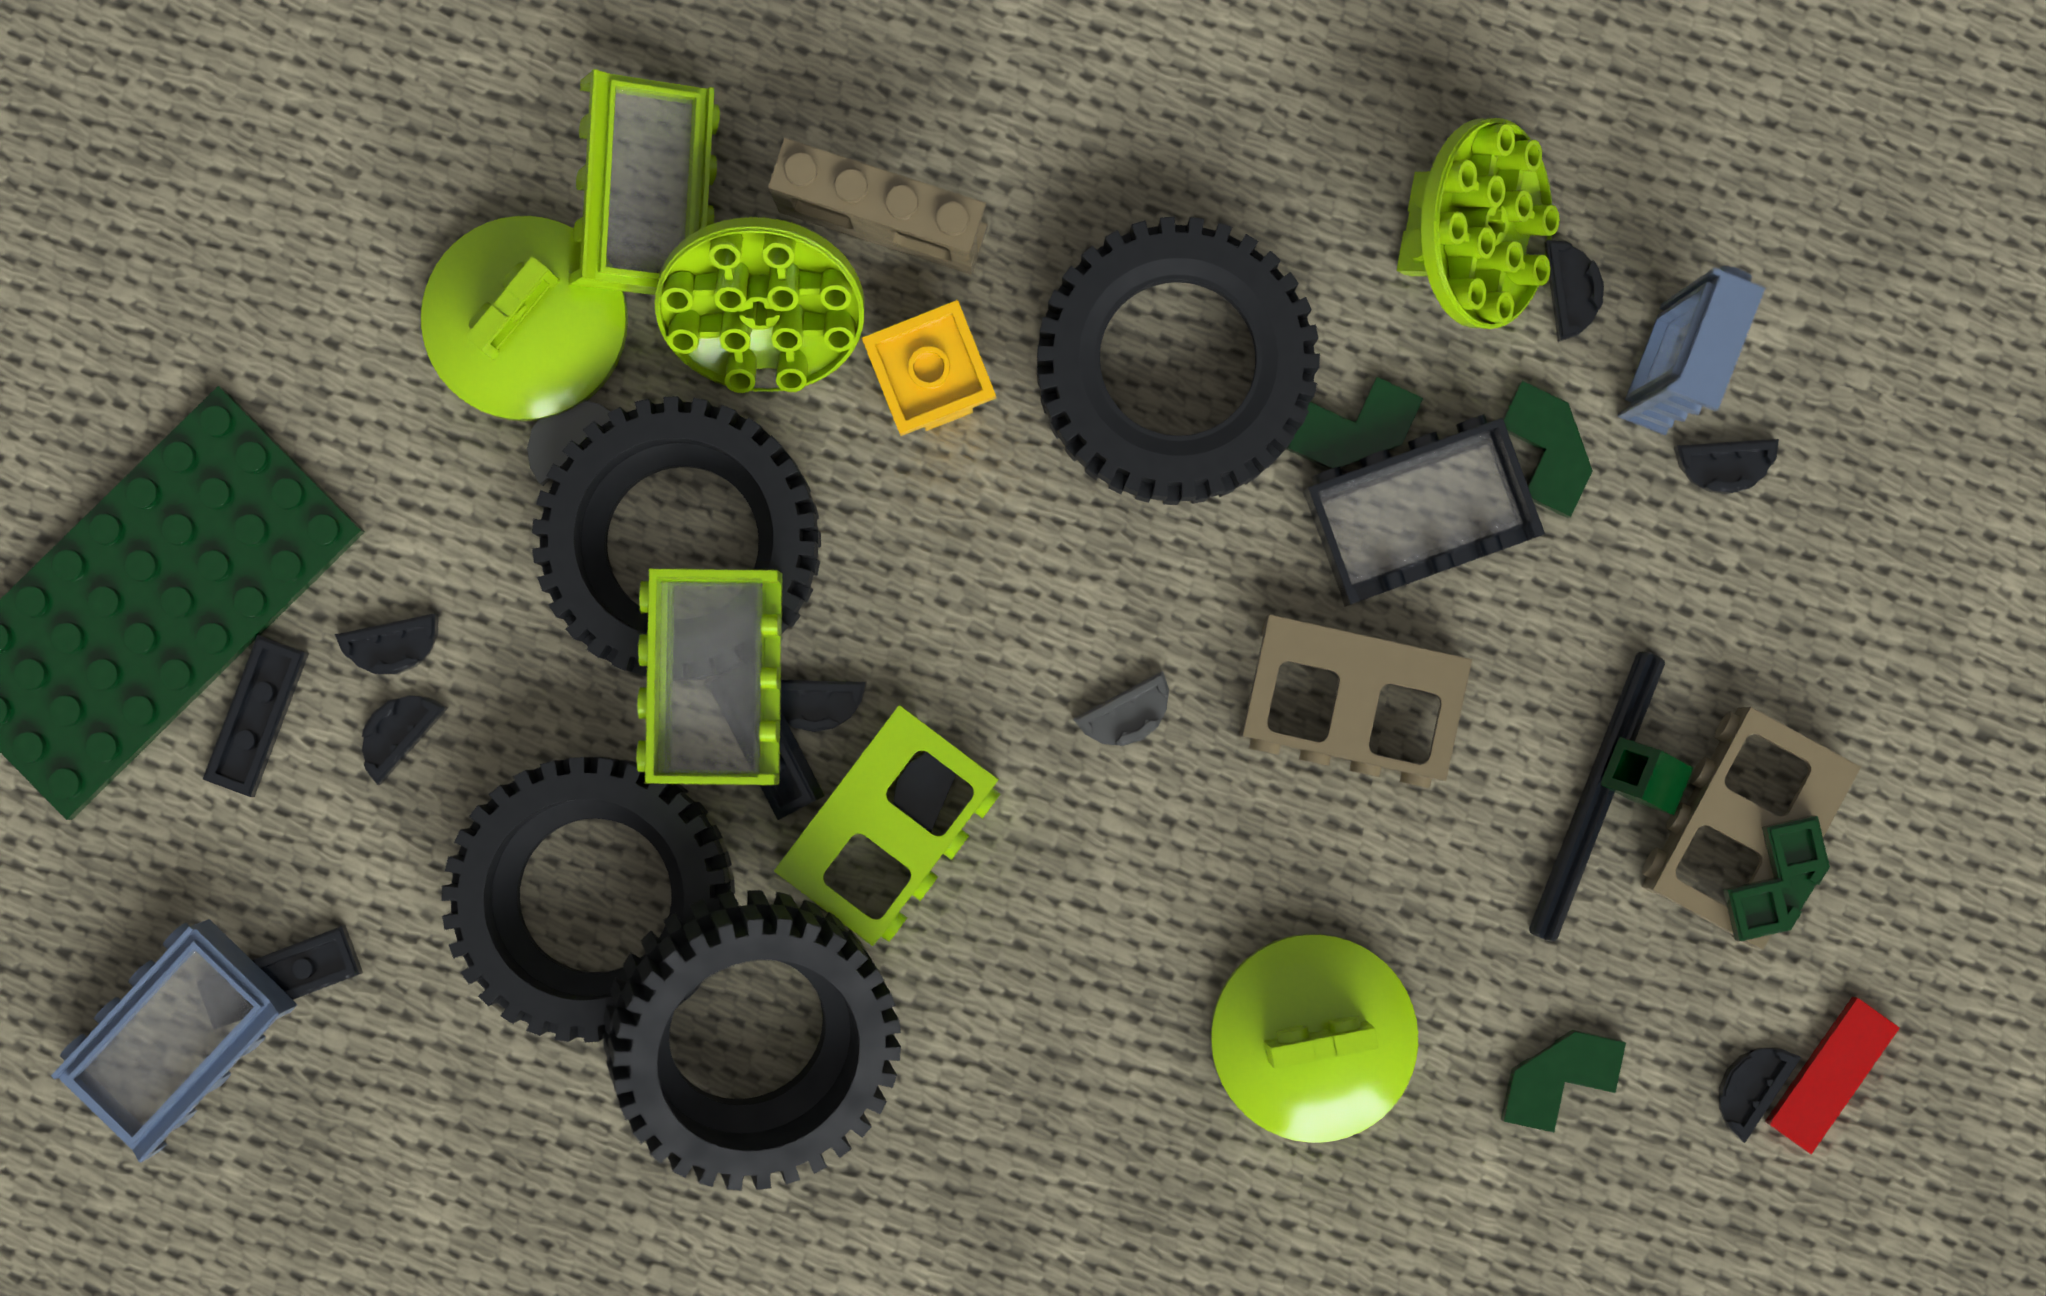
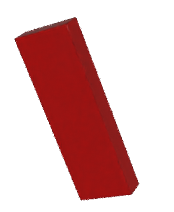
M1852 996L1769 1114L1765 1123L1812 1155L1900 1027L1859 998Z

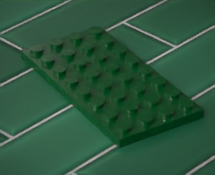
M217 386L0 599V753L66 820H73L256 640L257 635H261L365 533L224 388Z

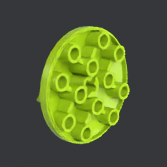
M1502 118L1475 119L1461 125L1448 137L1441 147L1431 171L1414 173L1407 210L1409 212L1406 231H1403L1396 271L1408 276H1427L1439 304L1457 323L1469 328L1495 329L1505 326L1516 319L1528 306L1538 287L1545 285L1548 281L1550 262L1546 257V252L1545 255H1526L1527 245L1530 236H1547V240H1551L1552 235L1558 230L1560 217L1558 209L1552 205L1550 184L1542 160V148L1537 140H1531L1521 127Z
M512 216L493 220L474 228L459 238L443 254L433 269L425 288L421 308V329L428 357L442 381L459 398L474 408L502 419L538 421L539 419L561 414L583 401L589 400L601 389L615 370L627 337L628 309L624 291L569 285V274L580 268L581 242L573 240V228L552 219L536 216ZM606 257V267L613 268L612 264Z
M744 217L724 220L706 226L689 235L677 245L664 262L659 274L655 295V314L660 331L668 346L687 366L700 375L725 385L736 393H746L749 391L798 392L805 386L830 375L852 354L863 329L865 300L860 279L855 269L842 252L828 240L805 227L791 222L764 217ZM756 369H777L776 384L778 388H755Z
M1301 934L1282 938L1265 945L1247 957L1234 970L1222 988L1214 1008L1211 1023V1050L1215 1069L1223 1087L1235 1105L1250 1120L1265 1130L1283 1138L1301 1142L1322 1143L1358 1134L1374 1125L1394 1107L1408 1086L1414 1071L1418 1052V1026L1413 1004L1405 987L1394 971L1382 959L1361 945L1344 938L1325 934Z

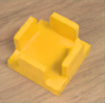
M958 300L862 337L900 436L920 428H925L926 431L971 414L974 407L996 399L995 391Z

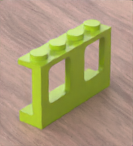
M899 705L775 868L774 872L825 911L832 913L840 919L842 924L871 946H874L880 937L890 942L907 919L900 910L909 898L914 896L919 901L922 900L939 877L931 869L943 854L952 860L970 836L962 828L973 813L983 819L1001 795L993 788L999 779L920 721L903 706ZM918 751L928 752L969 783L974 790L972 799L948 831L941 836H936L892 804L887 798L888 788ZM855 834L865 835L906 866L911 873L908 884L887 912L878 919L869 917L828 886L824 880L826 870Z

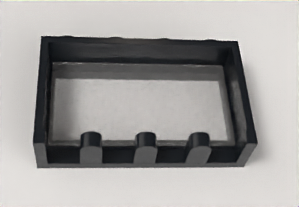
M1485 414L1456 424L1458 434L1440 440L1437 432H1432L1407 442L1410 451L1391 457L1389 449H1385L1361 458V469L1343 475L1339 466L1311 477L1314 485L1303 491V494L1319 533L1344 606L1357 603L1545 534L1503 418L1487 422Z

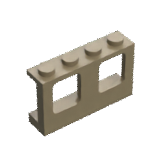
M784 138L768 186L779 213L970 275L973 274L988 228V224L981 222L986 208L985 202Z
M1270 614L1265 616L1261 633L1263 638L1245 721L1239 733L1241 737L1250 738L1249 749L1279 755L1280 747L1286 746L1301 750L1299 760L1329 766L1331 757L1351 761L1349 771L1380 777L1381 768L1401 772L1399 782L1429 789L1432 779L1446 781L1472 659ZM1284 662H1293L1329 670L1338 676L1339 682L1326 738L1320 742L1275 733L1268 727L1267 721L1279 667ZM1387 684L1432 693L1440 701L1429 757L1423 764L1375 755L1369 748L1380 691Z
M1739 707L1735 714L1729 711L1723 717L1714 736L1720 742L1711 759L1704 757L1698 763L1691 776L1690 783L1696 787L1686 804L1680 802L1674 816L1670 815L1666 829L1670 830L1671 833L1662 849L1656 847L1652 850L1642 868V874L1647 876L1642 888L1661 895L1732 934V937H1734L1727 906L1681 882L1676 876V868L1697 829L1703 825L1709 826L1757 853L1759 864L1749 883L1774 878L1762 827L1814 815L1818 816L1824 837L1861 766L1752 707ZM1751 734H1755L1800 758L1808 766L1807 775L1787 812L1781 816H1777L1731 791L1725 784V777L1744 741ZM1771 935L1741 942L1764 950Z

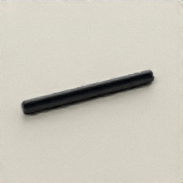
M1644 651L1636 654L1529 927L1530 933L1549 942H1555L1559 937L1615 794L1614 791L1600 785L1619 737L1634 742L1636 740L1665 666V660L1657 655Z

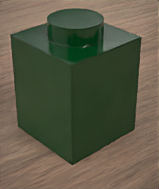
M1619 737L1600 785L1631 801L1674 816L1693 767L1662 750Z

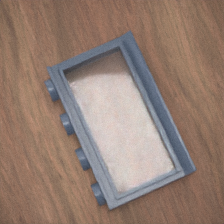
M1721 266L1720 270L1717 268L1711 269L1663 302L1660 309L1664 311L1658 314L1625 397V400L1631 402V404L1621 411L1617 417L1666 435L1668 429L1672 428L1675 420L1684 422L1688 413L1699 415L1702 406L1717 411L1765 287L1752 283V276L1741 269Z
M210 919L192 926L184 923L173 931L163 943L167 951L156 963L150 960L132 975L128 983L133 988L122 1000L119 997H115L96 1014L94 1020L98 1023L97 1027L88 1036L85 1034L79 1035L61 1052L60 1057L64 1062L51 1075L54 1079L59 1078L133 1150L140 1163L159 1153L167 1145L163 1140L173 1130L184 1125L197 1112L194 1107L205 1095L220 1087L231 1076L229 1070L242 1056L252 1052L264 1041L266 1037L263 1033L277 1019L292 1012L298 1005Z

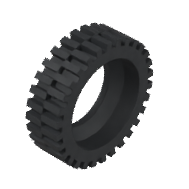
M1175 216L1161 217L1158 226L1147 228L1145 220L1132 224L1130 233L1123 236L1120 235L1118 230L1107 235L1104 239V245L1097 250L1092 245L1081 255L1079 265L1076 268L1071 265L1063 275L1062 285L1058 291L1054 289L1048 302L1046 316L1043 317L1037 351V380L1041 393L1042 407L1044 413L1048 415L1050 428L1056 439L1060 438L1066 447L1065 452L1074 462L1078 460L1086 468L1085 473L1094 480L1100 478L1109 484V489L1119 494H1122L1124 491L1136 495V500L1148 503L1151 499L1163 501V505H1178L1181 501H1191L1192 504L1205 502L1213 496L1219 495V497L1227 495L1243 484L1246 485L1257 478L1267 467H1270L1295 438L1296 432L1303 425L1309 413L1307 408L1315 396L1317 383L1314 382L1315 373L1320 368V353L1315 354L1314 344L1319 339L1316 324L1309 325L1307 317L1312 310L1307 298L1304 297L1299 300L1295 293L1299 283L1293 274L1289 272L1285 276L1282 275L1277 269L1281 260L1271 250L1265 257L1256 251L1255 248L1258 244L1256 239L1245 234L1242 241L1229 236L1233 227L1218 223L1216 231L1203 228L1204 219L1190 217L1187 225H1175ZM1175 282L1205 287L1231 303L1244 319L1250 331L1255 351L1253 380L1246 398L1238 409L1225 421L1209 430L1182 436L1160 434L1148 430L1128 418L1109 395L1103 381L1100 365V349L1104 332L1117 310L1128 299L1147 288Z
M678 396L663 397L664 403L654 404L650 399L634 402L636 409L626 412L619 407L608 412L610 421L602 426L593 421L583 429L588 437L579 445L571 440L562 450L569 457L561 468L553 463L546 476L554 480L549 493L540 490L536 502L537 505L544 509L541 520L533 519L532 534L540 537V548H532L534 563L542 566L544 575L537 578L541 590L551 595L553 602L549 604L552 612L557 618L564 619L568 625L565 630L575 640L588 646L586 650L593 655L611 662L612 666L642 676H647V666H640L638 646L640 634H648V613H641L640 606L618 584L610 566L607 541L611 519L618 504L626 493L644 478L671 468H697L712 472L737 488L748 502L758 529V554L753 570H778L782 573V634L789 626L793 627L801 616L798 612L804 601L808 603L813 591L810 588L813 577L818 575L820 561L817 559L818 547H821V533L817 525L819 516L816 504L813 502L810 494L811 490L796 463L772 435L770 436L759 424L749 417L745 419L736 410L721 405V408L712 406L708 400L693 398L692 402H683ZM744 587L728 604L710 614L689 619H674V681H695L708 679L709 676L724 675L753 659L756 660L757 587Z
M577 757L554 760L540 764L539 768L524 770L513 776L514 781L510 784L499 785L489 794L492 799L487 804L478 805L469 816L474 822L470 828L460 829L454 843L461 846L458 855L448 857L445 871L453 873L452 883L442 886L441 901H451V913L443 915L442 918L444 930L454 928L457 942L449 944L452 956L455 959L463 955L468 968L463 970L461 974L468 985L476 981L480 983L484 991L478 997L488 1007L498 1003L505 1009L501 1014L502 1018L512 1024L522 1020L529 1024L526 1031L538 1036L546 1032L556 1033L554 1040L570 1042L576 1037L584 1038V1043L600 1042L603 1039V1033H608L604 1022L606 1005L615 1006L610 992L615 978L628 981L624 967L605 972H587L565 966L546 954L532 938L521 911L520 887L525 867L538 845L555 830L583 819H606L631 827L643 835L660 854L668 871L671 884L669 916L676 912L683 924L695 919L690 904L704 899L709 912L720 910L718 894L728 892L735 894L734 879L730 880L728 867L732 863L729 852H723L719 841L723 837L717 825L712 826L705 816L708 813L700 802H694L687 795L689 791L682 785L645 783V772H638L637 762L612 759L611 757ZM666 926L659 937L661 940L669 935ZM646 953L641 957V959H644L646 957ZM699 983L694 989H692L678 1004V1006L681 1005L688 998H690L694 994V992L699 988V985L701 983Z
M747 890V905L740 906L734 893L728 892L718 894L720 910L709 912L704 899L690 904L695 919L686 924L682 923L676 912L664 919L663 921L669 935L661 940L651 930L641 940L646 953L644 959L639 958L632 952L623 963L628 981L615 978L610 990L615 1006L606 1005L604 1022L608 1033H603V1047L607 1057L606 1064L626 1121L629 1120L632 1133L640 1144L646 1141L650 1155L660 1163L668 1157L672 1171L686 1178L693 1167L699 1184L713 1187L717 1173H721L727 1190L742 1191L744 1176H751L756 1190L771 1188V1173L781 1172L787 1185L800 1180L796 1166L807 1161L814 1174L826 1168L827 1165L822 1153L829 1148H832L841 1158L851 1150L845 1137L850 1130H853L861 1138L864 1137L872 1127L864 1113L865 1110L868 1108L881 1114L887 1103L878 1085L889 1088L894 1086L897 1074L889 1060L900 1061L901 1046L894 1034L901 1033L899 1018L892 1008L896 1005L890 990L884 982L885 980L859 939L851 930L847 931L840 919L830 912L824 917L817 904L805 899L799 909L792 896L786 893L776 892L774 905L769 904L762 890ZM776 960L798 970L811 982L818 993L823 1021L816 1050L807 1065L797 1076L784 1086L770 1093L752 1098L732 1099L715 1096L701 1090L680 1072L671 1054L670 1026L676 1007L692 989L723 969L750 961Z

